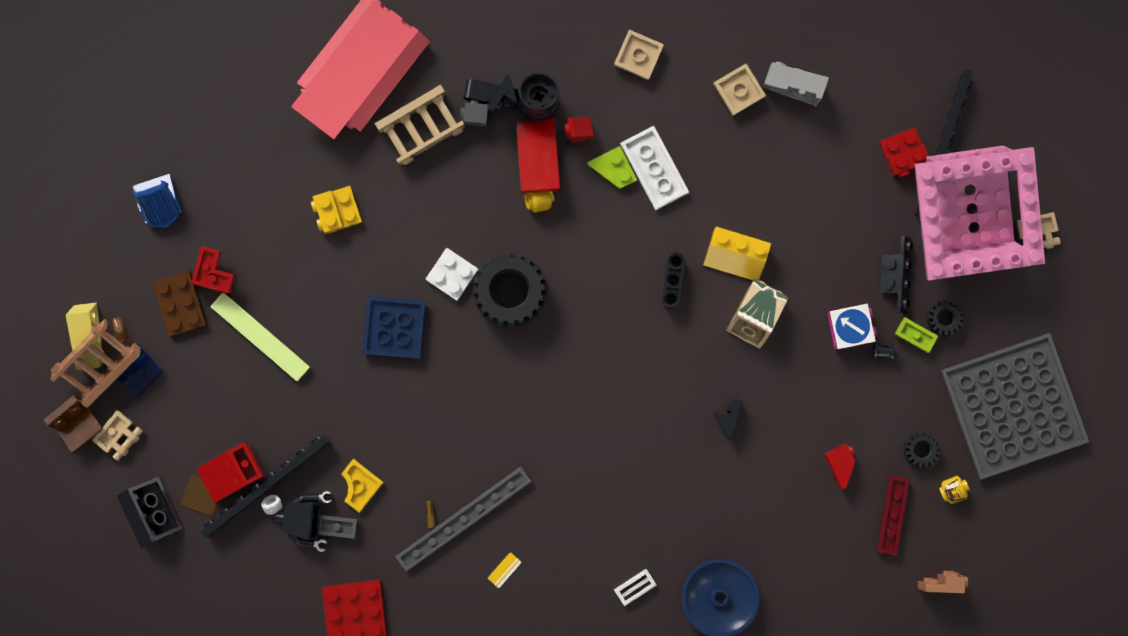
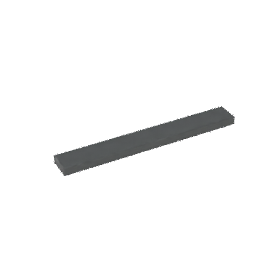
M520 466L396 555V559L405 572L409 571L532 481Z

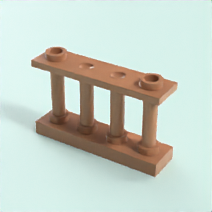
M105 319L101 323L97 322L90 330L91 333L61 363L57 362L51 369V380L54 382L61 376L78 389L82 395L81 404L86 408L140 356V347L134 343L131 347H125L105 331L108 322ZM100 336L121 353V357L117 361L112 360L92 343ZM87 349L106 364L108 370L104 374L99 373L79 358V356ZM74 363L95 379V383L91 387L85 386L67 372L66 369Z

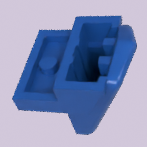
M170 174L133 186L134 197L146 225L168 228L178 218L179 213H182L179 198L175 192Z

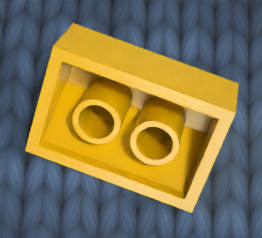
M715 227L703 266L754 281L756 279L759 281L771 243Z

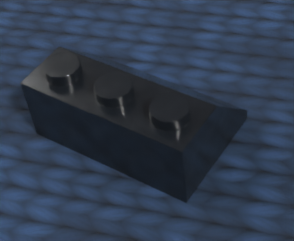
M159 477L136 485L117 495L140 548L183 529Z

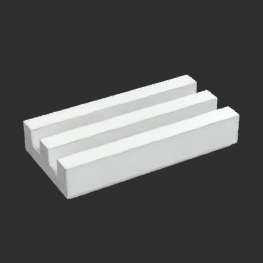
M644 569L615 588L614 591L623 605L626 606L657 585L647 569ZM644 575L647 576L645 579H643L627 591L623 592L622 594L620 593L622 589H624L634 581L638 580ZM646 582H651L650 585H648L632 597L628 598L627 600L624 599L625 596H627L628 594H630Z

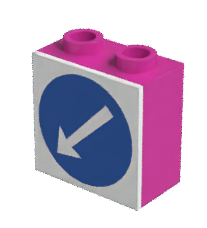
M868 304L827 312L835 350L876 341V328L872 326L871 322L873 313L871 308H868Z

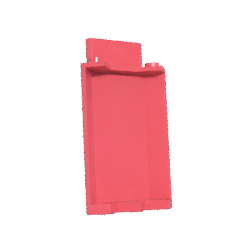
M361 0L298 80L297 84L302 87L300 90L302 93L291 107L333 139L336 138L345 125L351 130L356 128L361 132L430 41L415 27H411L403 21V18L395 12L384 7L379 0Z

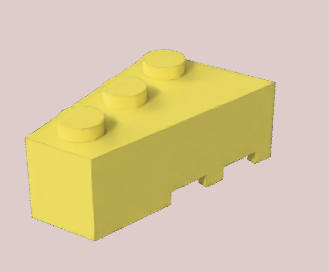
M97 303L74 305L66 314L72 351L91 333L92 327L99 322ZM99 336L92 344L104 353L101 346V337ZM87 349L79 356L92 368H99L103 363ZM75 364L76 371H77V370H82L81 368H79V367Z

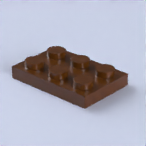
M189 270L152 282L169 337L207 325L195 285L191 283L192 276Z

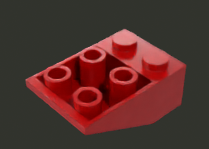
M244 442L197 468L213 503L266 477L249 442Z

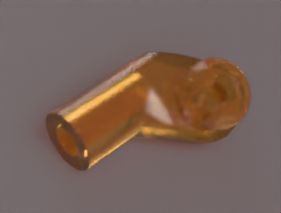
M116 317L112 319L115 332L113 337L123 344L124 327L122 319Z

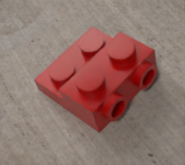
M915 127L879 141L892 177L896 175L899 178L910 174L909 170L915 169L914 164L927 162L926 157L929 155L925 145L921 143Z

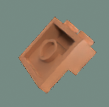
M943 571V574H937V579L925 577L924 581H918V589L925 592L965 593V589L968 588V578L959 575V572Z

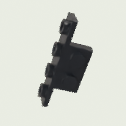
M901 236L900 255H882L880 293L898 294L897 312L907 314V309L910 307L908 291L911 289L909 274L912 270L910 257L913 251V242L907 236Z

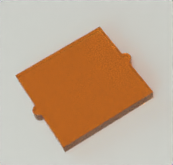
M191 474L187 487L184 488L185 492L180 504L213 515L217 502L213 503L201 477Z

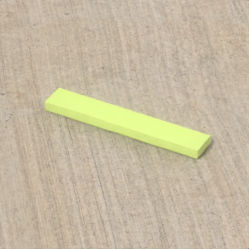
M224 292L210 306L297 382L310 368L309 365Z

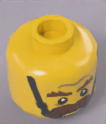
M958 476L943 481L942 487L939 488L944 501H948L950 504L967 499V491H970L967 481H962Z

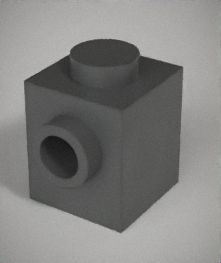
M470 100V103L465 102V108L461 107L460 119H463L464 125L487 127L488 105L481 104V101Z

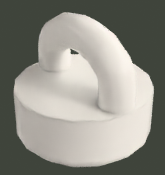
M269 495L261 503L264 512L268 515L276 514L277 511H281L283 508L282 502L277 495Z

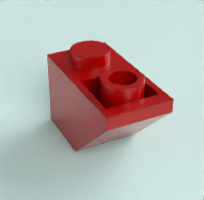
M590 117L567 119L564 129L566 138L571 140V144L594 139Z

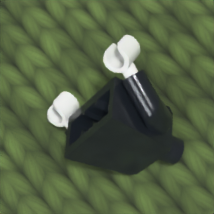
M326 491L322 495L318 493L301 494L294 498L291 504L284 506V512L277 511L275 521L283 523L282 531L287 533L288 537L296 545L308 548L316 547L320 552L325 551V548L318 546L321 542L327 543L325 539L318 540L322 503H319V501L322 500L324 503H330L332 500L325 501L323 499V496L331 494L330 492Z

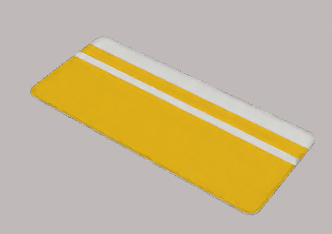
M509 553L488 579L500 588L521 564V561L512 553Z

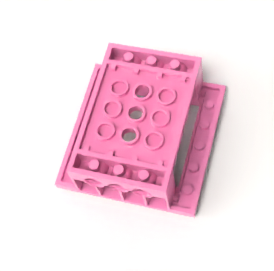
M996 146L926 157V163L914 164L927 280L1045 264L1033 147L1012 150L1005 146ZM1008 171H1017L1024 246L1014 241ZM969 184H972L974 186V192L970 195H967L965 193V187ZM974 203L976 211L970 214L967 212V206ZM972 222L978 223V229L975 232H970L968 229Z

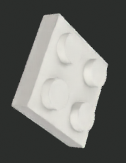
M446 248L425 280L458 301L479 269Z

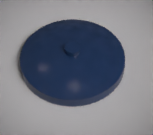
M728 559L708 560L696 566L687 576L681 593L682 608L688 621L700 632L709 636H733L747 628L755 618L759 607L758 586L751 573L739 563Z

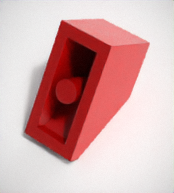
M843 444L823 454L840 489L847 487L855 464L853 457H856L852 447Z

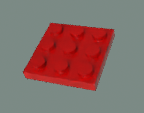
M381 580L322 587L327 636H387Z

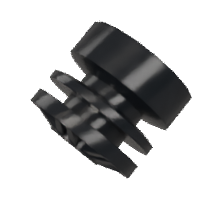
M542 72L532 73L526 76L520 83L519 101L520 109L524 116L530 120L541 122L552 118L556 114L559 107V89L557 82L549 74Z

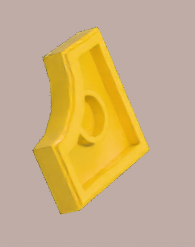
M355 459L342 472V476L348 484V495L345 502L360 513L384 482Z

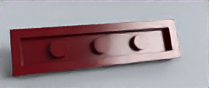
M889 475L877 552L897 555L910 480L908 478Z

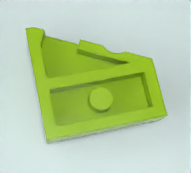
M620 146L587 162L590 168L600 173L601 176L612 182L619 189L637 181Z

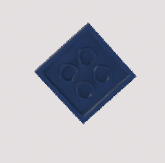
M368 296L362 354L421 359L426 302Z

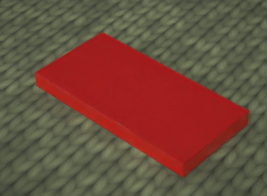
M555 119L541 122H517L521 194L560 191Z

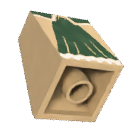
M754 279L726 331L760 349L771 334L789 297L785 296L781 291L772 289L764 282Z

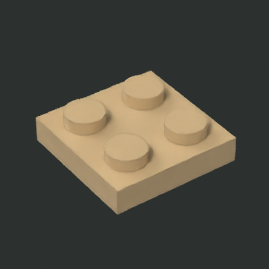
M629 30L614 66L649 80L664 44Z
M747 64L713 83L732 116L766 96Z

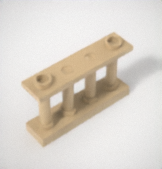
M441 85L375 123L380 133L384 131L389 135L401 157L396 159L399 165L404 164L405 166L414 161L413 157L451 135L457 136L463 132L462 128L465 127L463 121L456 123L443 101V96L446 94ZM431 103L437 104L450 128L442 133L439 132L426 110L427 106ZM416 112L420 113L434 136L425 143L410 120V116ZM399 122L404 123L417 145L410 152L406 151L394 131V125Z

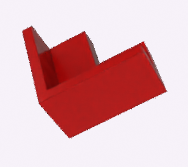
M201 246L191 283L232 294L231 287L235 275L216 270L221 251Z

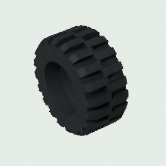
M498 254L491 260L488 259L479 268L478 274L474 279V300L479 311L492 323L503 327H518L530 322L539 314L544 306L547 293L545 278L537 264L533 263L528 257H523L521 254ZM512 272L519 274L527 283V298L518 307L504 308L497 304L492 296L494 281L504 273Z

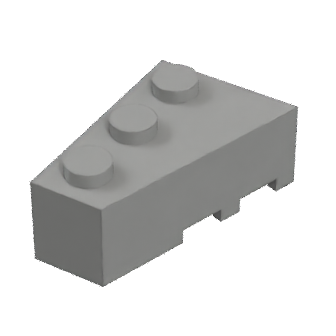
M772 62L763 88L817 106L822 99L829 77L806 72L798 68H791L781 62Z

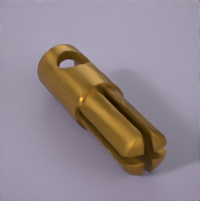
M426 501L428 528H434L433 501Z

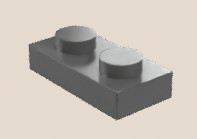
M321 515L319 535L355 539L358 519Z

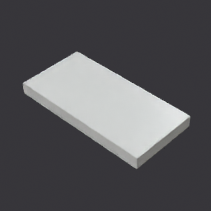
M654 126L620 143L655 211L689 194L682 177Z

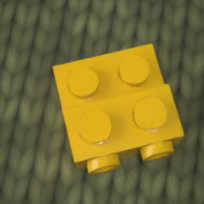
M351 186L313 196L314 201L311 202L314 213L318 212L320 219L317 220L319 230H324L325 234L362 223Z

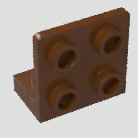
M74 395L44 419L47 426L58 432L72 453L78 451L103 430L89 407L86 408L81 404V399Z

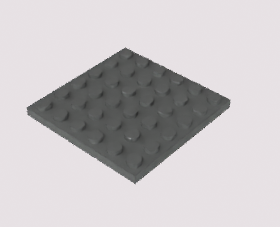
M1050 333L940 370L980 480L1089 442Z

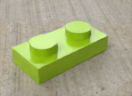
M905 317L894 334L926 353L930 352L938 338L936 334Z

